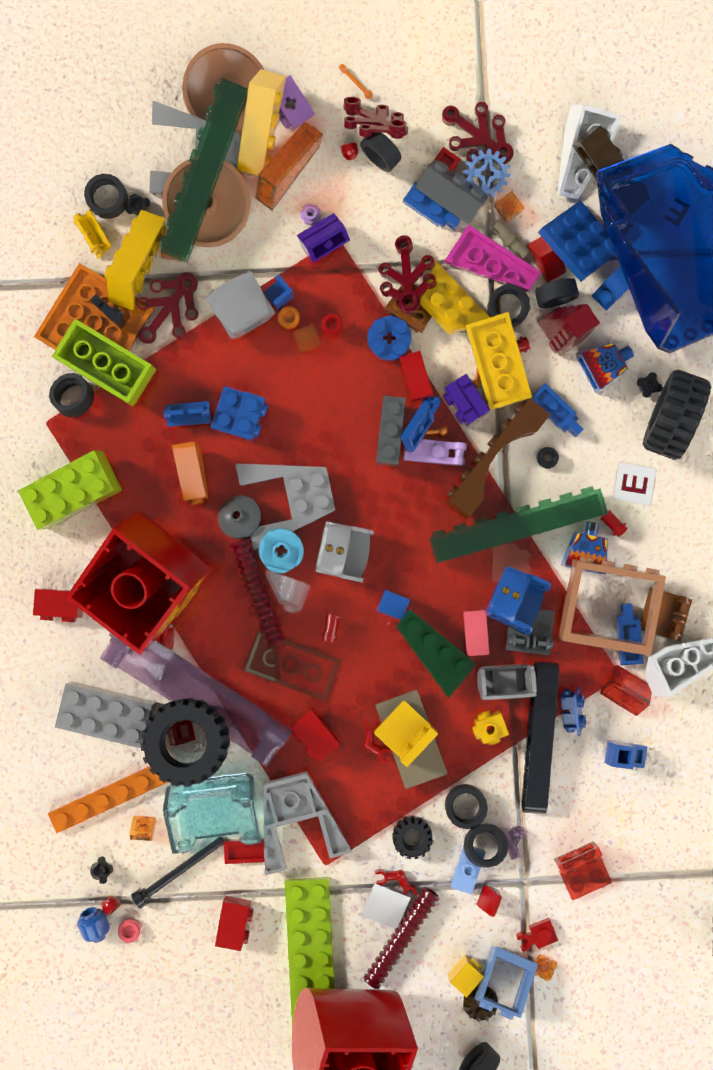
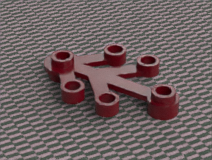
M344 98L343 109L347 115H350L344 118V127L346 129H356L358 124L360 125L359 135L362 137H370L372 132L387 133L394 139H401L408 134V127L404 121L403 113L393 112L391 120L387 121L386 117L389 116V106L384 104L377 105L375 115L361 108L360 98ZM355 115H360V116H362V117H364V118H359V117H354V116H355Z
M478 102L474 110L478 118L479 129L461 117L459 110L455 106L444 108L442 112L443 123L447 126L456 124L472 136L463 139L459 136L451 137L449 140L450 150L459 151L461 148L484 145L491 149L492 155L496 151L505 150L507 152L506 155H501L499 152L498 158L506 157L503 164H507L512 160L514 150L505 140L504 125L506 120L503 115H495L492 120V127L496 131L497 142L489 137L486 117L488 105L485 102ZM483 107L485 111L479 112L477 108ZM452 111L455 115L449 116L447 112ZM496 120H501V121H502V124H501V125H497V124L495 123V121H496ZM457 141L459 145L453 146L452 142ZM470 149L467 152L466 161H473L469 157L470 154H475L478 157V150Z
M402 235L395 241L396 250L401 254L402 274L392 269L389 263L380 264L378 271L382 278L389 277L403 286L404 293L393 288L392 284L388 281L380 285V291L384 297L391 296L397 300L399 308L403 313L412 314L420 308V298L428 289H433L437 285L435 275L426 274L423 277V282L413 292L415 282L426 270H431L435 267V261L433 256L425 255L422 257L421 263L411 273L410 253L413 250V243L409 236ZM387 287L390 288L388 291H383Z
M181 273L176 280L160 281L155 279L151 281L149 288L153 293L176 289L172 296L150 299L140 297L136 301L137 308L142 311L151 307L164 306L149 326L140 329L138 338L143 344H151L156 340V331L170 312L173 323L172 335L175 338H182L185 335L186 330L182 326L179 301L183 295L187 309L185 311V318L188 321H194L198 318L199 313L195 309L193 292L198 287V281L192 273ZM185 279L190 280V287L184 286L183 281ZM154 282L160 284L159 290L153 289L152 285ZM140 300H145L147 302V306L145 308H142L139 305ZM189 310H192V311L195 312V317H194V318H189V316H188V311H189ZM177 327L182 329V335L180 336L175 334ZM145 331L151 332L152 337L150 339L144 337Z

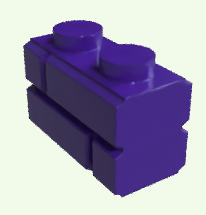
M335 213L323 218L297 235L304 252L313 263L350 241L344 224Z
M467 373L446 386L443 390L445 393L443 398L449 406L453 405L456 409L455 416L460 424L465 423L466 426H469L490 412L489 406Z

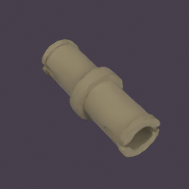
M502 219L491 228L504 242L503 246L505 248L508 247L517 257L523 259L530 253V250L517 238L519 235L516 232L513 233L504 224Z

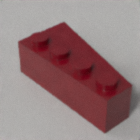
M588 304L557 307L537 320L550 341L549 346L554 353H558L559 356L564 355L581 344L600 324Z

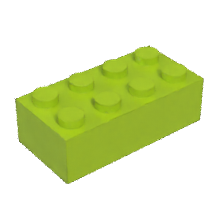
M74 319L51 356L133 407L156 371L150 363L77 319Z
M93 450L19 489L18 492L36 529L45 530L122 491V488L104 452Z

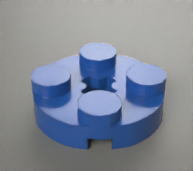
M385 316L377 319L368 331V346L379 359L395 361L403 356L410 347V329L404 320L394 316ZM387 333H391L396 338L391 344H387V340H383V336H387Z

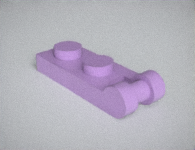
M422 439L414 452L406 451L404 448L403 461L465 466L464 451L467 449V444ZM449 450H455V458L448 457Z

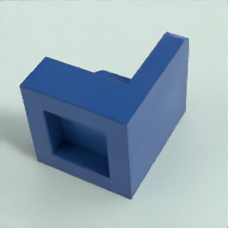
M278 274L275 277L276 282L263 292L267 300L277 311L294 298L293 290Z
M384 590L377 611L401 619L407 610L410 600Z

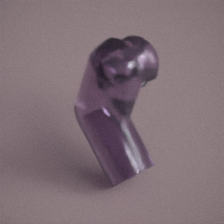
M521 826L512 827L506 835L509 845L508 854L511 860L521 857L517 846L521 838L525 836V830Z

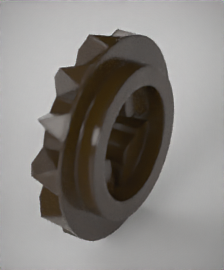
M477 985L467 998L464 996L463 1007L470 1019L473 1018L478 1022L482 1020L488 1021L489 1018L495 1016L497 1008L493 1007L492 1011L482 1007L477 1008L478 1005L474 999L478 988ZM487 986L484 997L498 1002L495 991Z

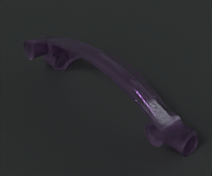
M109 633L111 637L110 643L100 656L101 660L116 669H121L170 701L194 698L195 700H203L210 706L213 705L219 715H222L225 719L224 723L226 727L228 726L230 732L228 738L249 752L251 757L263 765L269 766L280 747L284 746L291 735L292 729L159 642H153L139 655L113 634Z

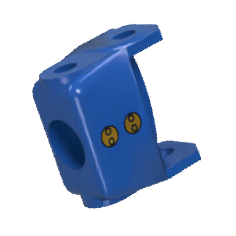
M505 567L485 614L515 631L530 635L533 631L531 625L540 610L544 591L548 592L552 585L535 575L524 573L512 567Z

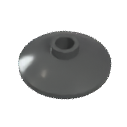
M243 495L231 497L220 508L218 514L219 526L231 538H247L260 525V508L250 497ZM236 512H240L238 519L234 518Z

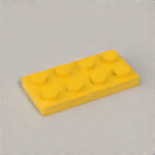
M509 312L465 325L490 410L532 398Z

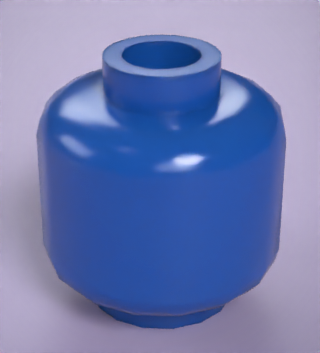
M95 907L85 909L79 915L80 917L77 921L79 932L86 942H101L110 930V924L105 912Z

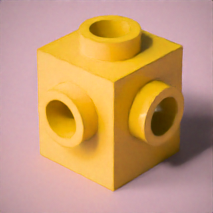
M499 711L480 713L477 715L478 718L474 720L475 726L472 727L476 740L481 739L483 744H496L501 741L500 738L509 735L502 714Z

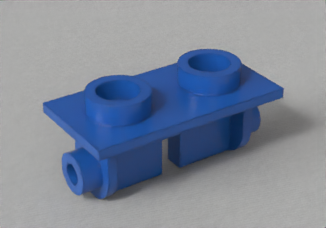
M209 401L165 405L164 418L167 421V427L211 423Z
M577 686L575 692H571V689L568 688L563 689L560 696L562 709L570 710V712L562 713L563 727L567 733H573L577 730V736H580L582 729L586 728V715H582V708H584L585 703L584 694L580 693V686Z

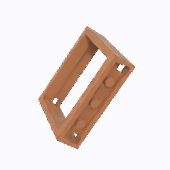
M580 557V560L573 559L559 638L566 642L651 656L666 576L659 574L660 570L652 568L640 571L637 570L638 566L624 564L622 568L615 566L616 562L602 560V563L599 564L593 563V558ZM582 569L654 581L643 643L571 630Z

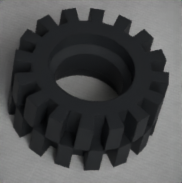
M410 815V818L403 817V820H399L397 825L394 826L392 833L393 844L396 851H399L402 857L407 856V859H411V857L419 859L418 856L424 857L426 851H430V846L433 843L432 831L425 820L423 821L421 817L415 818L414 815ZM410 829H415L421 834V840L416 845H408L404 841V835Z

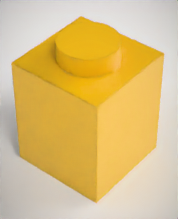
M464 955L449 972V982L467 998L484 978L481 969L482 965L475 958L472 957L470 959Z

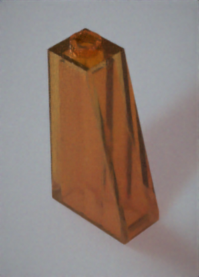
M304 122L258 174L255 199L272 211L319 149L323 134L316 127Z

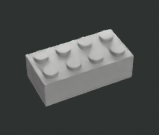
M71 681L65 684L54 728L141 748L140 744L143 743V738H141L142 731L146 728L145 723L148 718L153 715L157 702Z

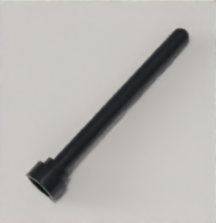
M218 837L148 888L137 889L131 894L135 905L142 909L149 904L152 895L221 847L225 839Z

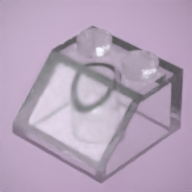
M267 570L265 575L279 604L284 605L283 609L295 614L298 610L302 611L312 585Z

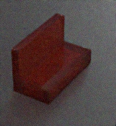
M616 665L613 669L612 679L601 687L600 694L637 716L650 706L652 692L648 683L621 666Z

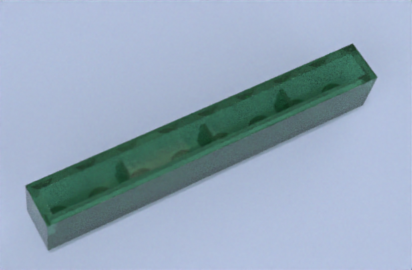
M224 78L221 79L220 84L216 83L212 94L215 97L213 105H208L205 113V119H207L205 127H201L198 132L197 140L199 144L197 150L193 149L190 155L189 162L192 164L189 171L186 170L182 178L181 183L184 184L182 192H178L174 200V205H176L174 214L170 213L166 224L169 227L167 234L162 235L159 243L161 253L185 263L189 262L247 101L248 88Z
M590 486L580 489L581 494L573 496L572 492L559 495L560 500L552 502L551 498L539 501V506L530 508L529 504L518 507V512L509 514L508 511L495 514L496 518L489 521L487 517L474 520L475 525L467 527L466 523L453 526L454 531L445 533V529L432 532L433 537L428 538L435 564L606 515L608 511L601 488L594 490V487Z

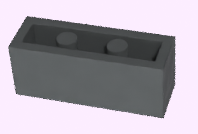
M434 160L427 166L416 186V189L468 225L476 219L489 197L484 194L481 188L471 185L464 176L455 174L448 169L445 163Z
M383 396L376 465L398 467L406 398Z

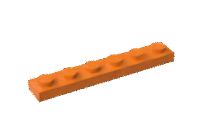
M148 766L54 809L47 814L57 834L164 785L168 781L165 783L160 781L157 774L153 775L149 771L151 767Z

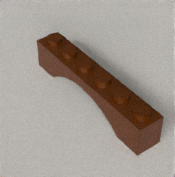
M531 398L525 403L521 401L513 410L516 413L512 419L508 417L500 427L503 431L499 436L495 434L487 443L489 446L488 450L485 453L481 451L474 459L476 465L472 470L467 468L460 477L463 480L458 487L454 485L447 493L449 499L445 503L465 519L469 518L484 500L485 477L497 453L510 442L535 434L550 416L546 410Z

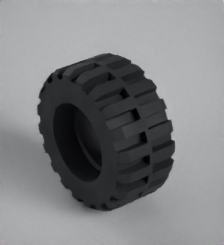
M679 369L673 370L653 409L643 438V447L650 452L672 460L680 459L685 454L686 449H688L705 412L711 393V383L707 379Z
M194 698L177 699L164 704L148 718L145 723L146 728L141 734L143 743L140 744L141 751H144L145 757H143L145 764L148 763L151 767L149 771L153 775L157 774L160 781L164 783L168 781L172 786L176 787L179 785L190 787L204 782L220 769L228 755L227 751L230 746L228 734L230 732L228 726L226 727L224 723V717L219 715L213 705L210 706L206 704L207 702L195 700ZM183 720L197 723L203 729L207 738L205 752L198 760L191 763H181L175 760L169 754L165 743L166 734L170 727L176 722Z

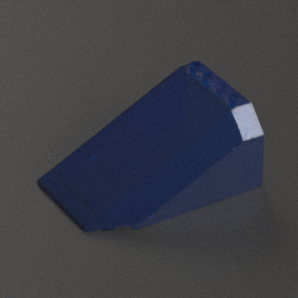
M671 143L596 172L600 213L645 332L657 349L669 354L713 335V168L709 165L704 167L693 161L694 157L692 155L682 152L680 148Z

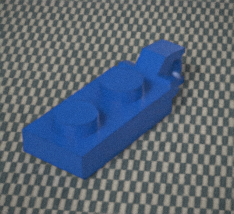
M415 182L404 197L403 203L435 226L443 228L447 225L455 231L461 220L416 189L417 183Z
M546 383L532 396L531 399L550 414L548 419L564 433L568 430L575 438L584 430L576 422L579 419L576 416L577 413Z
M430 396L424 398L420 408L413 414L412 420L402 431L401 440L406 451H415L435 420L433 415L441 404L439 397Z
M621 604V615L617 616L616 621L618 638L642 642L641 622L638 619V614H633V604ZM619 651L620 665L644 664L643 654Z

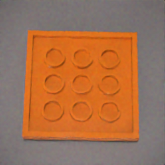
M79 263L37 330L34 338L56 350L74 319H77L130 351L138 338L140 329L145 327L155 308L151 307L142 311L135 306L133 311L110 303L107 279ZM95 294L111 308L115 305L125 314L122 318L127 324L122 329L114 324L90 301ZM142 300L139 301V305L142 308H145L147 306L146 302Z

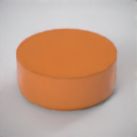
M292 306L283 307L278 313L279 324L285 329L295 328L300 322L297 309Z

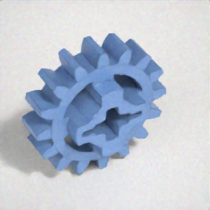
M487 149L486 154L479 150L478 157L472 154L471 159L473 161L465 162L469 168L464 170L463 173L468 175L466 181L473 186L477 185L472 177H477L481 182V189L484 191V194L487 195L489 193L491 197H495L494 191L497 190V192L502 193L501 185H508L505 177H511V174L506 173V169L510 165L503 164L506 157L498 158L499 151L492 155L491 149ZM484 159L483 165L480 168H473L479 160ZM492 159L498 163L501 171L494 168ZM486 167H488L489 172H492V176H489L487 180H485V176L481 175V171H485ZM494 179H500L494 187L489 189L490 183Z

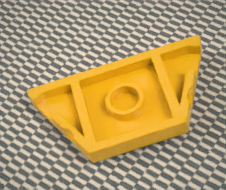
M435 261V267L431 269L430 274L435 275L437 285L433 289H428L420 298L421 306L448 334L458 333L460 330L467 331L465 327L467 324L490 318L446 270Z

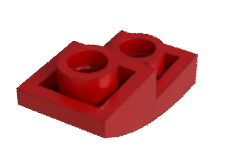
M421 351L399 357L412 402L434 396Z

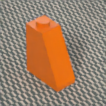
M196 442L172 445L184 501L190 502V505L204 503L203 499H209L201 447Z

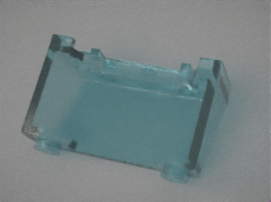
M241 773L211 777L200 784H194L190 787H184V785L176 787L170 784L166 788L163 816L172 854L189 852L194 848L196 839L239 834L240 841L244 844L261 843L254 777L251 774Z

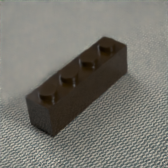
M601 125L592 128L572 146L621 217L629 216L650 199L647 195V189L637 180L634 169L625 162L622 151L613 144L609 132Z

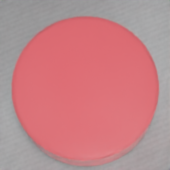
M134 918L123 920L118 927V936L126 943L134 942L141 933V925Z

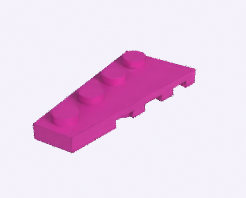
M470 225L466 227L444 260V263L506 285L513 284L519 286L526 292H529L541 274L539 270Z

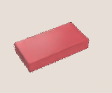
M486 610L463 612L466 656L489 655Z

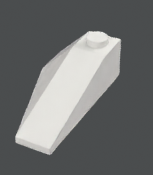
M583 104L571 105L565 126L557 195L579 199L592 175L572 145L592 128L600 125L609 132L610 139L613 142L621 115Z
M713 638L665 646L649 656L645 679L653 696L671 697L713 670Z

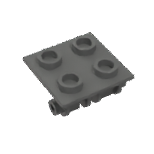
M540 609L531 625L533 631L530 635L522 634L508 627L506 650L550 655V650L553 649L554 645L552 632L555 611Z

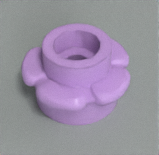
M306 204L303 206V210L300 211V218L305 224L314 225L321 219V210L317 205Z

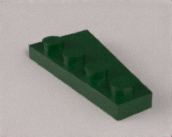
M410 609L395 625L446 697L450 698L477 664Z

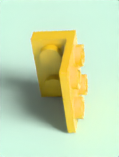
M403 700L374 731V734L408 767L438 735V732Z

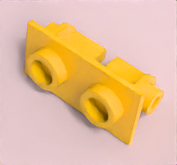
M89 209L84 215L77 213L73 216V223L77 225L81 234L84 235V239L90 247V252L94 253L97 259H99L112 245L92 210Z

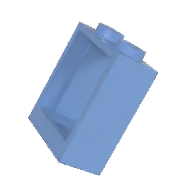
M491 946L483 970L484 978L478 985L474 999L480 1001L479 1006L492 1011L494 1007L501 1010L500 1015L510 1020H513L514 1016L521 1018L538 964L499 947ZM496 958L524 969L512 1008L484 997Z

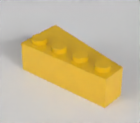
M260 69L249 82L237 170L261 177L266 170H270L272 164L270 153L275 145L276 136L274 134L279 121V110L286 76Z
M143 210L140 211L137 218H133L129 233H125L121 248L115 251L111 266L108 265L105 270L104 277L107 279L110 303L134 311L136 306L135 295L136 293L141 294L144 287L142 284L145 274L149 275L153 256H157L166 235V218Z

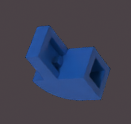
M627 259L591 296L607 311L643 273Z
M607 740L604 763L611 767L632 770L633 767L645 768L648 746L618 740Z

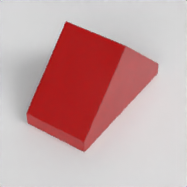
M542 237L526 245L546 283L566 273L564 262Z

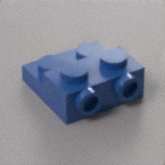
M224 386L210 428L253 442L254 437H259L262 425H259L261 416H266L269 405L266 404L264 397Z

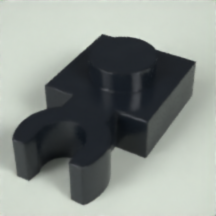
M96 294L90 299L120 329L127 324L122 318L125 314L115 305L111 308Z

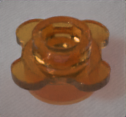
M540 954L537 956L536 963L538 966L535 976L538 975L545 981H550L554 975V969L557 968V962L549 960L545 955Z

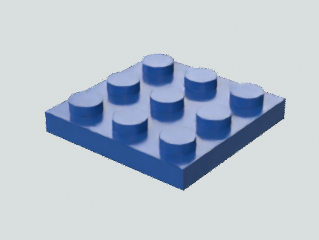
M581 200L538 231L539 235L580 282L584 281L622 250V247Z

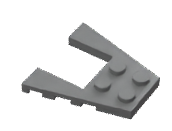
M152 102V125L196 129L195 157H217L237 169L240 133L159 102ZM151 170L149 193L163 192L165 183L172 172Z
M235 464L240 486L283 477L292 520L259 526L250 535L253 550L259 549L262 537L271 529L287 528L296 531L336 511L326 467Z
M307 771L264 782L265 876L287 870L276 828L279 826L318 816L329 858L351 853V847Z

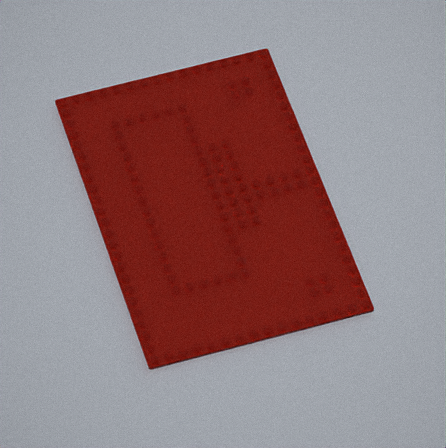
M344 245L314 263L307 256L279 274L293 290L294 298L285 306H292L299 312L300 322L295 328H283L278 321L279 311L270 303L275 312L270 320L240 338L231 340L222 323L214 315L185 333L182 338H177L144 359L156 371L134 407L100 387L94 391V402L83 415L67 417L59 413L49 419L46 425L70 463L93 450L104 452L122 488V491L97 503L98 508L112 529L136 512L141 511L213 567L203 585L173 621L172 625L269 779L272 781L307 771L352 850L527 737L530 697L482 700L477 684L479 668L509 664L533 666L534 662L558 663L559 682L555 718L568 711L562 709L560 694L563 689L568 688L571 689V692H575L577 686H580V693L584 694V699H587L618 679L619 672L603 648L566 642L559 638L567 591L489 470L485 477L484 500L469 518L465 519L445 503L449 499L447 493L454 485L458 487L463 481L460 479L467 468L472 470L476 465L474 459L478 456V453L430 379L433 395L439 397L441 404L434 413L435 420L428 430L446 427L447 433L445 435L440 433L425 434L422 439L466 443L467 449L464 451L465 466L403 461L405 447L402 440L398 467L376 465L383 396L406 398L402 431L412 420L413 414L420 408L423 399L412 402L400 358L395 361H383L370 350L367 342L370 327L375 320L389 315ZM275 277L260 286L262 292L276 282ZM328 314H336L343 321V329L336 336L326 335L321 328L322 319ZM330 322L328 327L334 329L336 323ZM391 333L383 336V340H387V344H391L393 340H396ZM409 348L408 351H407L404 355H407V354H410V353H413V352H412L411 349ZM224 386L266 399V404L269 405L265 417L261 416L259 425H262L258 438L254 437L253 442L210 428ZM209 401L211 423L167 427V421L164 418L165 405ZM196 442L201 447L209 499H203L204 503L190 505V502L184 501L172 445ZM449 450L448 457L455 458V450ZM235 464L326 467L336 511L294 531L300 537L304 550L303 558L299 565L285 573L273 572L262 562L259 556V549L253 550L251 536L243 538L250 541L248 543L249 546H252L250 550L254 552L253 558L257 560L255 564L259 565L258 572H261L260 577L264 579L262 583L266 585L265 591H268L269 594L267 596L271 598L269 602L273 604L272 610L276 612L274 616L278 617L277 624H280L279 629L283 631L281 635L285 637L283 642L269 647L266 645L267 639H264L265 633L261 632L263 628L259 626L261 622L256 618L258 617V614L254 612L256 609L252 607L253 600L249 599L251 595L247 593L249 589L245 587L246 581H243L242 578L244 576L240 574L242 570L237 566L239 564L235 560L237 556L233 555L234 548H231L232 543L242 539L231 538L221 530L218 514L225 501L231 497L243 495L250 497L258 504L261 511L259 526L292 520L283 477L240 486ZM236 512L234 518L238 519L240 512ZM326 522L374 531L373 535H370L369 556L361 576L364 579L363 582L315 572ZM284 545L275 548L279 556L287 552ZM505 567H512L548 581L552 586L548 592L544 591L540 609L555 611L552 632L554 645L553 649L550 650V655L506 650L508 627L486 615L489 655L467 656L477 665L450 698L446 697L413 649L395 627L400 619L377 611L384 590L408 598L410 602L406 612L409 609L412 610L466 655L463 612L487 610V606ZM575 607L571 630L594 634L578 608ZM327 614L340 616L336 634L338 639L335 640V643L322 641L323 636H321V633H324ZM259 631L261 637L249 669L274 677L275 681L245 671ZM269 649L271 651L265 655V660L268 664H274V667L267 666L263 661V655ZM417 689L429 724L438 732L435 741L447 774L405 789L393 754L383 752L382 758L388 762L383 763L377 755L364 749L363 744L366 735L364 722L366 719L368 720L367 727L369 729L375 727L376 721L380 726L382 722L375 704ZM311 708L317 712L341 741L340 745L320 762L316 758L313 760L305 751L306 745L302 741L298 742L291 734L293 731L291 728L292 724ZM486 711H490V713L499 711L509 735L500 738V742L493 745L483 744L481 739L476 740L472 729L475 726L474 720L478 718L477 715ZM374 734V744L381 748H389ZM318 816L297 822L324 865H329L341 857L329 858Z

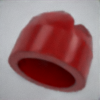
M356 142L340 146L341 153L346 160H352L357 157L358 145Z
M107 896L109 902L102 901L101 906L107 916L111 915L122 904L115 896Z

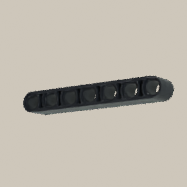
M534 662L537 692L536 696L530 697L521 807L523 813L546 814L549 799L559 665L558 663Z

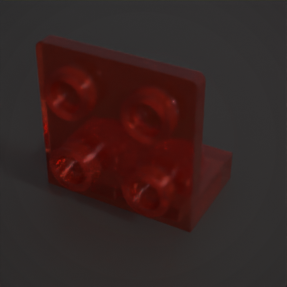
M594 841L553 859L572 900H576L612 883L601 858L603 855Z

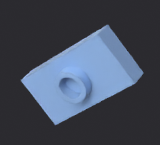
M464 847L462 848L450 887L472 895L481 867L469 861L465 855ZM474 847L476 854L484 859L485 850Z

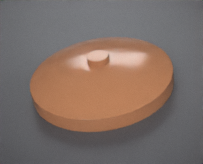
M229 43L213 44L200 50L189 62L182 81V96L188 113L242 135L249 82L260 69L264 70L259 60L246 49Z
M198 156L184 161L172 171L164 186L162 205L168 224L180 238L192 245L210 248L224 245L240 234L250 215L251 198L244 178L235 167L217 157Z

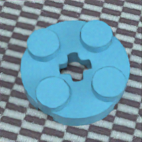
M271 529L260 541L259 556L265 566L273 572H288L299 565L303 558L304 550L300 537L290 529ZM280 545H284V548L287 549V552L282 553V556H279L278 551L275 550Z

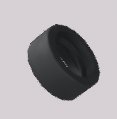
M372 132V136L364 137L360 142L364 154L373 164L385 172H391L401 161L400 151L383 133Z
M102 173L95 175L85 186L84 198L86 204L100 218L112 219L118 217L128 205L126 188L117 177L111 174ZM103 185H112L118 190L119 199L112 207L101 208L94 201L96 190Z
M564 278L539 286L535 290V296L539 308H552L577 299L579 291L574 278Z
M513 284L502 285L491 294L487 305L489 317L499 315L496 310V302L500 296L504 294L515 295L521 302V311L517 317L511 319L512 327L514 328L520 325L527 317L530 310V299L526 291L521 287Z
M64 374L57 378L50 387V403L64 416L78 417L83 415L94 402L95 394L92 386L79 374ZM80 385L83 388L80 398L73 404L63 405L61 399L64 392L72 386Z
M457 785L449 791L445 799L444 806L447 817L452 824L459 828H475L487 816L488 805L486 798L473 785ZM465 793L475 796L479 803L477 814L467 820L459 818L453 810V803L456 797Z
M488 823L471 828L466 834L463 844L465 855L469 861L483 868L497 866L503 862L508 853L509 846L504 832L496 825ZM482 832L491 833L497 839L498 850L491 859H482L474 851V839Z
M482 1042L466 1055L459 1070H497L500 1063V1055L487 1042Z

